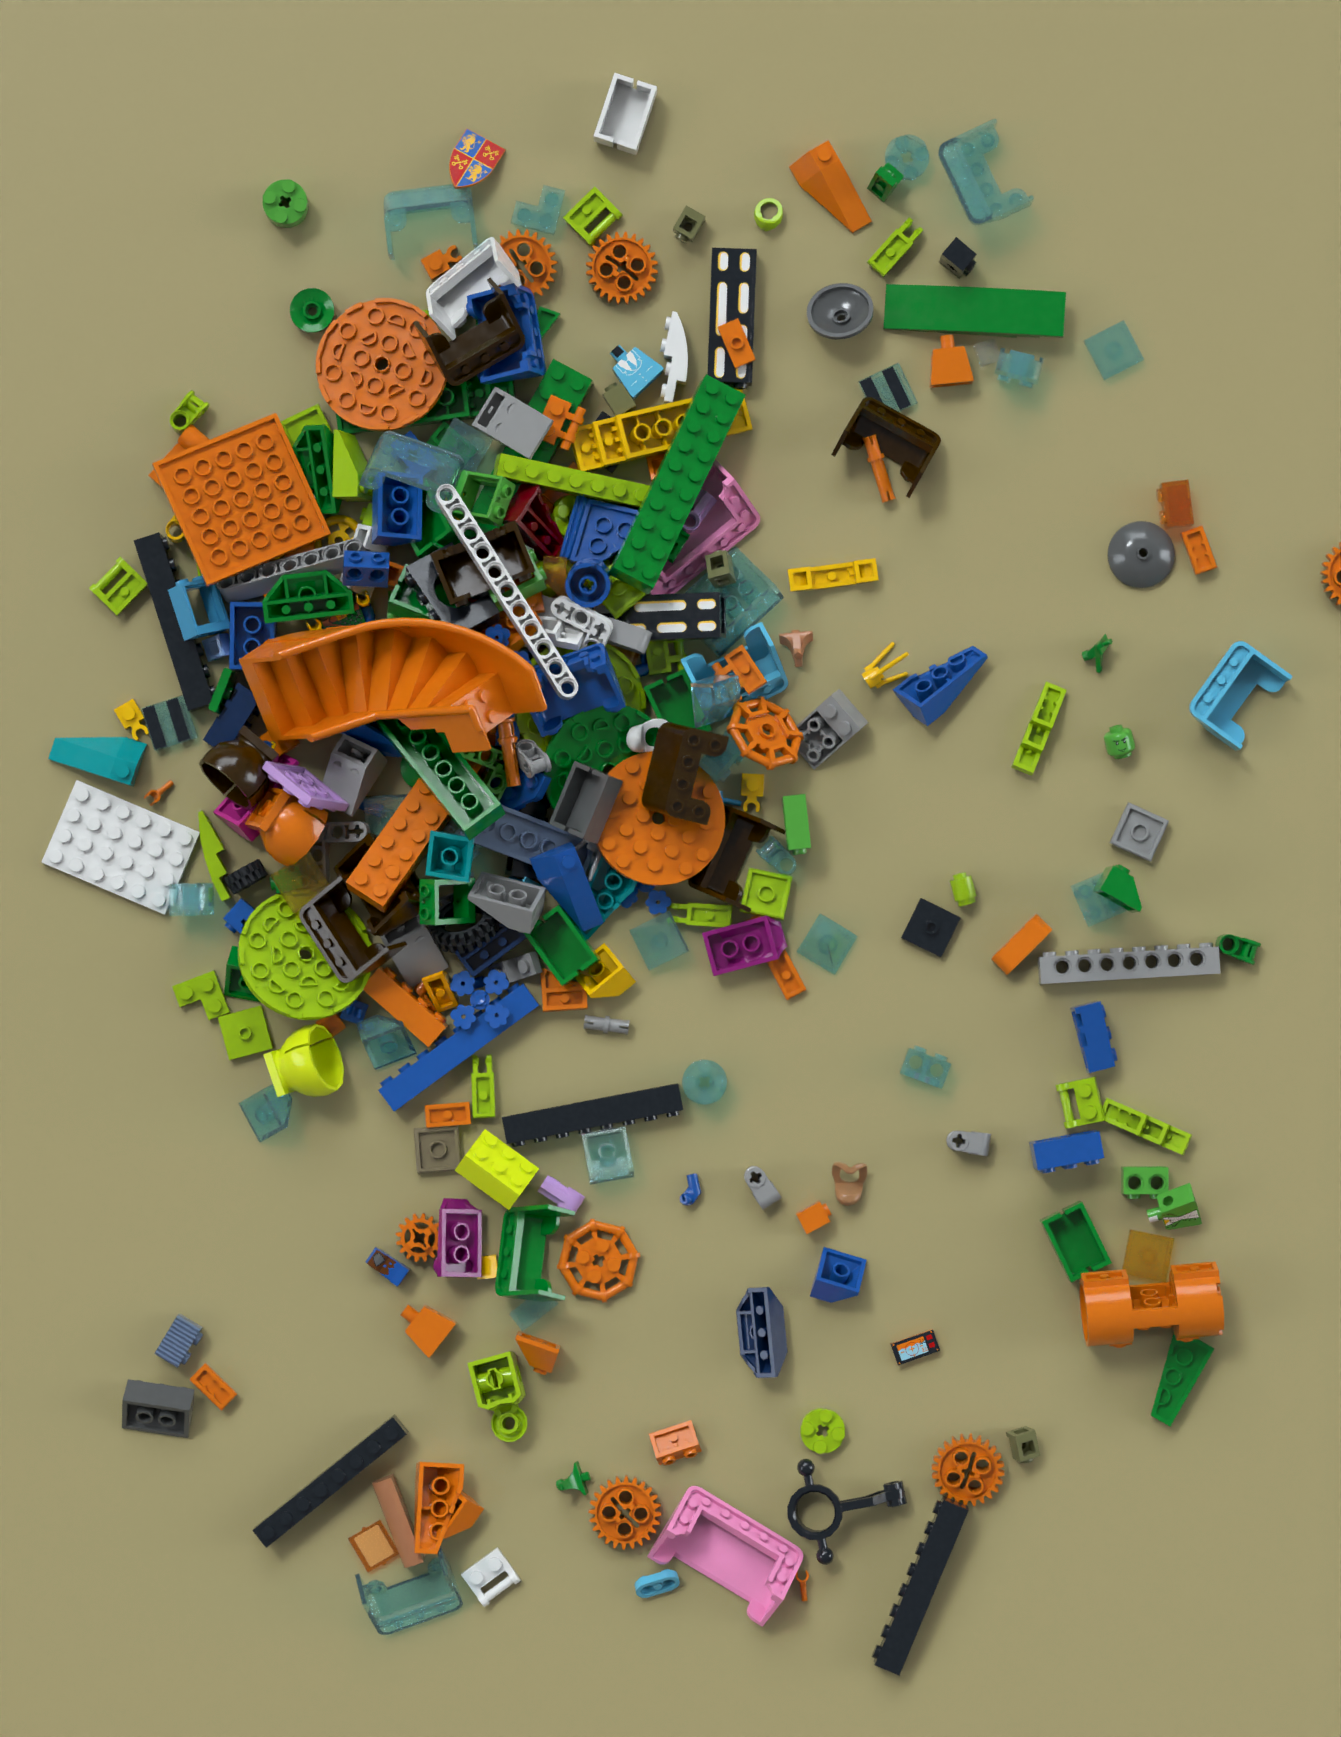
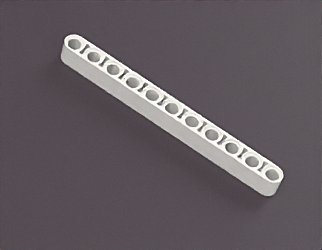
M450 484L441 485L435 495L437 505L557 695L563 700L572 699L578 691V683L456 489ZM448 491L451 493L452 499L444 501L440 498V493ZM460 510L463 512L464 518L462 520H455L452 512ZM468 529L474 530L476 538L469 540L465 537L464 532ZM478 549H485L488 552V557L481 559L477 556L476 551ZM497 568L501 575L498 578H492L488 570ZM503 587H508L512 590L513 595L508 598L504 597L500 590ZM516 606L522 607L525 615L521 617L515 616L513 608ZM529 625L534 626L537 634L534 636L527 635L525 627ZM539 645H546L549 653L547 655H540L537 647ZM551 664L559 665L561 673L558 675L552 674L549 666ZM564 683L571 684L573 692L565 694L561 689V685Z

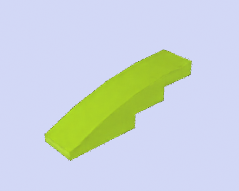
M1049 682L1045 683L1011 768L1031 776L1033 775L1064 699L1066 689Z
M201 810L198 812L204 858L212 882L222 902H225L232 898L222 880L229 872L218 854L226 849L205 811Z
M1106 1098L1102 1107L1105 1122L1184 1156L1192 1134Z

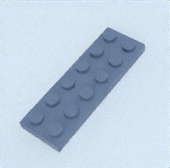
M502 805L506 814L475 836L474 844L532 865L529 858L570 841L575 847L583 839L545 821ZM586 843L577 851L585 874L593 851L587 848L589 843Z

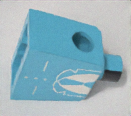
M618 345L610 353L618 362L612 368L620 383H623L633 401L664 372V368L636 347L627 353Z

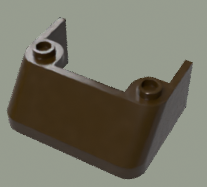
M491 277L487 279V282L495 297L486 302L483 307V314L486 320L454 340L448 342L441 333L428 335L418 321L413 323L426 350L445 380L452 386L464 383L520 350L525 343V336L504 292Z
M865 397L844 429L831 455L835 457L842 445L850 450H859L864 444L863 438L876 434L881 454L884 453L888 458L901 464V476L905 481L912 483L906 497L910 498L938 449L941 438L936 432L875 398Z
M724 805L725 829L718 851L707 866L688 879V884L700 892L750 913L751 908L739 903L742 897V887L740 884L735 883L752 842H764L768 838L770 830L785 834L786 830L762 818Z
M352 873L340 875L305 904L299 913L302 924L337 978L343 983L355 981L385 964L407 946L406 941L387 947L381 943H375L367 947L345 913V910L351 906L353 900L352 894L346 886V881Z

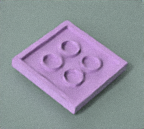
M266 761L262 767L269 774V779L283 785V790L290 795H295L299 799L298 802L306 808L312 806L319 810L325 808L335 812L336 810L346 811L349 806L348 802L305 767Z

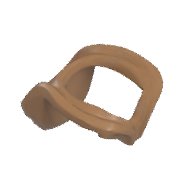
M842 1162L834 1163L832 1166V1176L835 1181V1197L842 1205H854L862 1195L863 1183L867 1177V1165L859 1163L848 1167V1165ZM841 1169L847 1174H854L859 1170L858 1180L854 1182L842 1180L840 1178Z

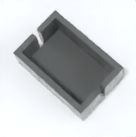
M574 761L549 824L579 838L598 844L623 781Z

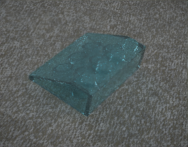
M736 546L728 552L732 558L736 583L715 589L708 579V573H706L685 592H721L726 594V639L701 640L718 658L734 645L749 627L760 621L784 598L777 586Z

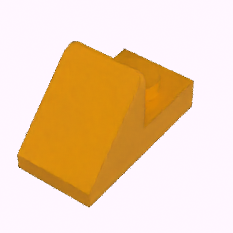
M440 971L422 978V982L438 1012L459 1005L455 993L450 989L447 972Z

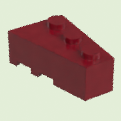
M521 484L509 503L503 524L515 520L525 545L534 549L537 559L555 563L560 555L564 539L556 522L552 521L548 511L550 509L548 504L543 502L540 495L542 492L540 487Z

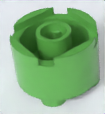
M290 179L278 180L272 183L263 194V208L266 216L273 224L283 228H292L302 223L308 213L309 202L305 191L298 183ZM286 200L289 202L290 207L282 206V201Z

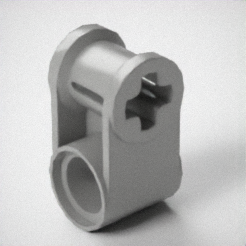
M523 739L516 743L518 767L522 769L528 778H532L534 774L543 771H551L552 766L548 755L533 740Z
M952 1131L948 1134L946 1142L952 1150L988 1156L991 1134L973 1131ZM959 1134V1138L963 1139V1142L956 1147V1143L952 1142V1139L957 1138Z
M751 1166L745 1171L744 1179L762 1210L782 1198L762 1169L757 1166ZM754 1171L756 1174L760 1172L758 1182L749 1180L752 1177L751 1172Z

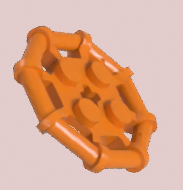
M757 696L756 699L742 703L736 702L732 706L733 713L726 729L739 748L740 756L743 758L747 757L765 766L767 770H773L775 767L797 762L799 747L804 736L797 728L789 714L790 710L788 708L784 709L765 700L764 696ZM756 708L758 711L752 712L750 709ZM741 716L746 719L745 724L739 723ZM763 729H764L765 731H769L770 734H769V735L765 734V733L763 732ZM740 733H744L749 742L748 746ZM786 739L791 740V746L787 745ZM780 751L784 755L775 758L776 752Z
M594 1218L570 1234H565L557 1269L561 1271L574 1296L580 1295L605 1303L611 1297L633 1286L632 1282L638 1258L641 1256L624 1230V1226L620 1227L596 1221ZM597 1230L614 1235L611 1240L597 1237ZM591 1231L593 1238L583 1244L577 1241V1239ZM618 1239H620L628 1253H620L615 1245ZM573 1245L578 1248L576 1260L568 1262ZM596 1254L599 1257L604 1256L605 1258L602 1261L603 1266L601 1267L598 1264L594 1265L592 1263L595 1260L594 1255ZM629 1259L624 1276L619 1273L621 1261ZM576 1266L582 1276L579 1282L576 1281L569 1268ZM614 1277L620 1280L619 1283L606 1290L604 1283ZM586 1281L600 1284V1291L583 1286Z

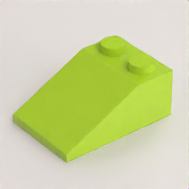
M334 430L332 497L347 502H372L374 476L356 436L341 430Z

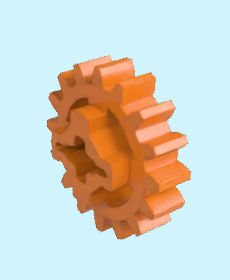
M416 1213L413 1214V1220L406 1217L405 1222L407 1224H399L402 1232H396V1236L401 1237V1240L397 1241L396 1245L403 1246L400 1253L408 1252L407 1259L412 1255L415 1256V1262H418L419 1257H422L424 1262L427 1261V1255L434 1258V1250L438 1251L437 1227L439 1222L434 1224L432 1222L433 1216L425 1219V1213H422L421 1218H418ZM421 1222L429 1226L427 1228H420L415 1223ZM407 1229H409L411 1233V1237L408 1242H406L405 1240V1234ZM416 1232H418L419 1234H425V1237L423 1238L425 1241L424 1243H422L421 1241H415V1238L417 1237ZM432 1233L435 1234V1242L433 1246H431V1243L429 1242L430 1235ZM421 1247L425 1252H415L412 1248Z

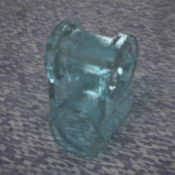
M770 835L768 837L769 840L760 849H756V853L769 865L771 864L780 874L791 875L796 870V860ZM784 859L791 860L793 863L792 869L789 871L782 870L780 868L781 861Z

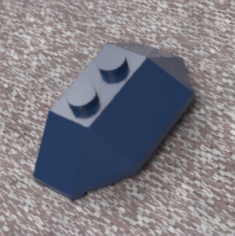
M770 1287L748 1288L736 1309L740 1355L754 1372L753 1374L756 1378L778 1377L788 1352L783 1305Z

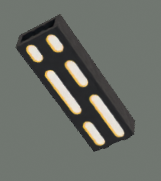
M712 248L707 375L726 385H734V389H747V386H752L753 362L735 369L717 327L738 318L753 352L757 249Z
M721 592L645 595L616 620L652 632L649 642L726 639V594ZM602 603L590 608L601 615L615 619Z

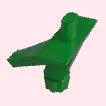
M1106 634L1092 648L1082 652L1084 661L1095 657L1097 673L1102 672L1103 654L1113 642L1112 639L1107 638Z
M576 1461L571 1475L566 1479L557 1480L556 1486L560 1491L577 1489L583 1495H587L588 1490L585 1482L591 1480L589 1472L582 1473L579 1462Z

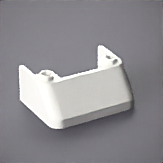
M490 237L433 282L426 291L429 316L452 340L456 338L455 328L462 327L467 321V296L490 290L487 279L491 277L497 286L499 284L505 286L512 283L517 287L521 286L519 271L494 237Z

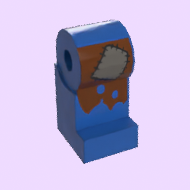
M377 1247L374 1248L365 1261L397 1287L411 1269Z

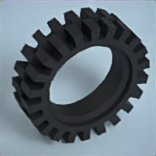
M453 895L449 896L450 901H447L445 898L441 900L442 906L439 905V918L454 917ZM475 905V913H480L483 916L475 926L467 930L449 932L445 930L446 925H428L434 943L439 949L442 948L444 952L450 950V953L453 954L458 949L461 954L465 953V948H468L469 952L474 951L473 946L475 945L478 948L483 947L482 941L490 942L489 936L494 937L496 935L495 931L499 930L498 924L500 922Z

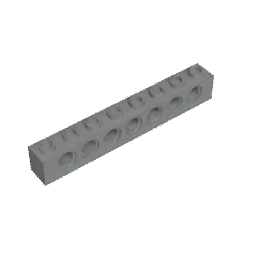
M1199 943V948H1190V944H1178L1177 949L1168 950V945L1154 946L1155 950L1146 951V946L1132 947V952H1123V948H1110V953H1101V949L1087 950L1088 954L1079 955L1078 950L1065 951V956H1056V952H1043V957H1037L1039 984L1220 974L1219 947H1213V943ZM1193 953H1198L1201 956V962L1197 966L1190 962V957ZM1171 954H1175L1179 958V963L1175 967H1171L1168 964V957ZM1150 955L1154 956L1157 961L1153 968H1148L1145 964L1146 958ZM1126 957H1131L1134 960V966L1130 970L1123 966V960ZM1104 958H1108L1112 962V967L1108 971H1104L1100 965ZM1082 959L1087 960L1090 964L1086 972H1081L1078 968V963ZM1061 960L1067 964V970L1062 974L1056 970V964Z

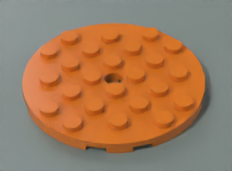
M375 298V300L359 302L349 307L341 316L332 321L319 343L316 355V374L319 388L325 401L339 417L361 429L392 431L413 424L433 408L443 393L447 381L426 350L413 324L415 321H418L428 335L441 333L435 322L424 311L403 300ZM381 359L388 361V367L384 370L377 369V363Z
M652 752L640 753L623 760L608 773V775L622 780L623 783L596 846L605 861L619 874L628 879L650 886L677 884L700 872L708 865L718 851L725 829L723 800L711 777L698 766L691 798L702 800L709 805L710 817L708 825L663 814L664 822L659 825L655 824L652 820V815L658 812L646 809L641 801Z

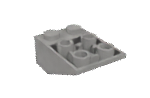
M494 387L472 425L492 439L531 460L554 421L512 395Z
M838 689L797 725V728L804 736L798 752L813 769H816L869 722L844 693Z
M346 734L342 735L331 753L323 783L349 803L346 811L341 812L353 817L388 760L378 749Z
M420 915L384 936H380L385 947L406 941L407 946L393 956L392 959L410 987L421 983L423 977L443 971L449 967L440 949L434 943L427 925L420 924Z

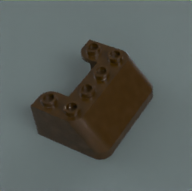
M672 722L663 723L657 732L641 797L643 806L650 811L708 825L710 817L709 805L702 800L691 798L701 754L714 757L722 755L726 750L729 737Z

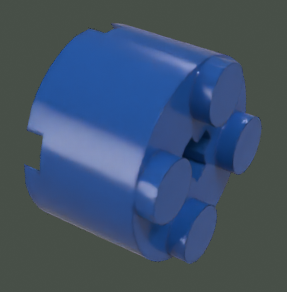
M586 558L576 562L571 567L565 581L568 597L576 604L585 608L600 605L607 598L612 587V576L609 574V568L603 561L593 558ZM586 579L593 581L592 587L584 584Z

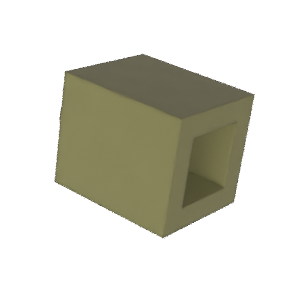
M615 382L604 389L606 393L603 394V398L615 416L631 412L636 408L635 402L622 382L618 385Z

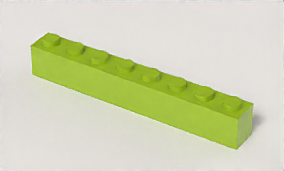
M503 453L497 455L493 475L503 476L512 482L536 485L544 489L576 496L580 495L636 509L640 508L650 485Z

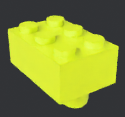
M484 1129L455 1169L457 1173L508 1210H510L539 1170L537 1166L486 1129Z

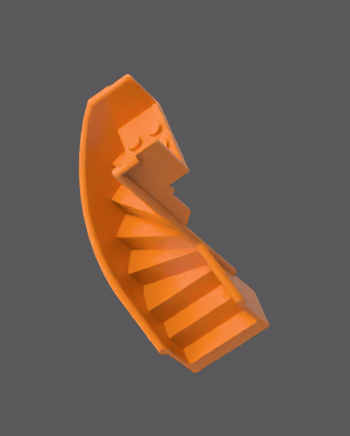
M402 617L380 619L351 626L306 630L268 639L262 645L239 659L272 741L307 738L308 741L315 742L377 720L399 719L411 730L435 729L437 733L445 732L453 753L489 751L492 747L486 735L488 731L514 713L543 712L547 709L540 681L535 668L502 643L482 633L445 621Z

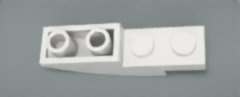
M672 311L671 317L667 316L665 330H669L667 339H662L660 349L661 352H664L665 359L672 360L666 364L665 375L669 377L667 384L662 385L660 397H664V404L673 402L676 385H686L688 352L686 337L677 312Z
M539 616L543 622L542 627L554 646L576 651L580 649L587 635L586 632L576 627L565 625V622L557 617Z

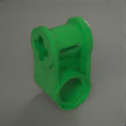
M1223 934L1217 938L1215 946L1219 947V952L1255 965L1254 957L1261 943L1230 934ZM1229 938L1232 941V947L1226 951L1222 946V942L1224 939Z

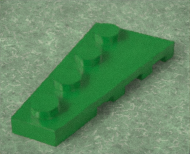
M1173 1332L1151 1412L1152 1417L1171 1427L1215 1348L1199 1339H1193L1190 1342L1177 1341Z

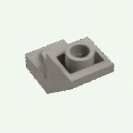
M536 951L488 967L489 971L494 969L499 973L504 972L509 983L542 972Z

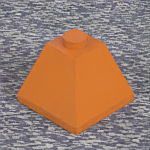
M518 1331L515 1340L529 1365L534 1367L533 1371L546 1375L547 1372L551 1373L560 1345Z
M461 1491L444 1539L471 1528L484 1510L480 1504L463 1491Z

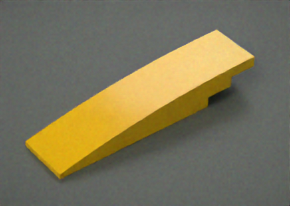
M692 398L619 414L612 418L579 426L575 434L576 440L574 444H571L578 470L587 472L665 453ZM745 398L726 437L753 429Z

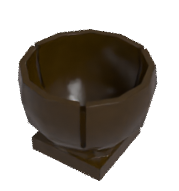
M244 725L238 732V739L218 743L202 757L199 765L204 775L223 795L235 784L236 786L226 797L238 806L249 810L262 799L269 788V774L262 767L266 761L278 763L279 754Z

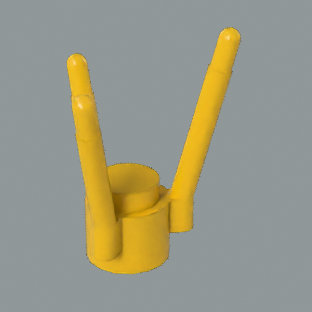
M891 642L871 664L864 668L865 672L861 674L870 689L875 686L878 689L887 683L906 677L908 673L904 672L881 680L884 678L882 673L902 661L909 653L905 652L881 669L878 666L875 667L895 645L894 642Z

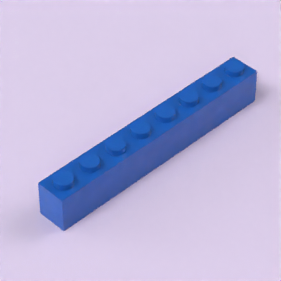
M518 983L514 984L506 990L509 993L503 999L498 996L489 1003V1005L492 1004L494 1006L496 1003H501L503 1007L509 1009L510 1015L506 1018V1025H500L496 1029L491 1028L489 1022H486L484 1016L487 1014L486 1011L479 1010L473 1014L476 1017V1021L471 1023V1027L468 1030L462 1029L461 1026L454 1028L452 1031L455 1034L450 1038L442 1037L434 1043L436 1045L435 1049L430 1052L426 1049L416 1056L418 1059L416 1063L411 1065L408 1062L398 1070L400 1074L394 1079L389 1076L380 1083L382 1087L378 1091L392 1110L396 1111L538 1007L539 1003L523 983L520 986Z

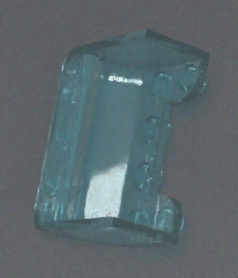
M996 118L942 143L938 150V157L968 220L974 225L1001 220L1031 206L1034 200L1033 195L1027 197L1026 193L1019 188H1014L1001 194L983 154L992 151L998 145L999 136L995 129L997 125Z

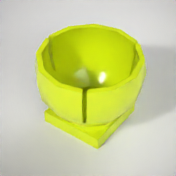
M305 1025L292 1032L281 1049L263 1054L277 1097L294 1091L311 1097L327 1096L337 1091L343 1084L344 1066L341 1052L335 1039L332 1038V1034L322 1025Z

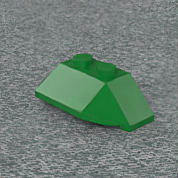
M326 424L305 425L292 447L322 514L338 513L342 500L332 497L334 434Z
M328 570L281 575L262 600L265 623L355 613L352 590L342 585V582Z

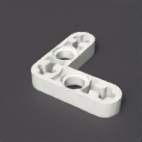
M559 596L552 602L551 612L554 616L587 633L580 649L588 647V642L591 641L606 646L613 630V623L609 618L590 608L576 604L566 596ZM561 602L565 604V610L563 612L559 610V604ZM573 608H575V610L573 611V613L571 614V617H570V616H569V614L571 613L570 610L573 609ZM578 612H584L587 615L586 623H581L577 620L576 615ZM603 623L606 630L597 637L596 635L600 629L597 625Z

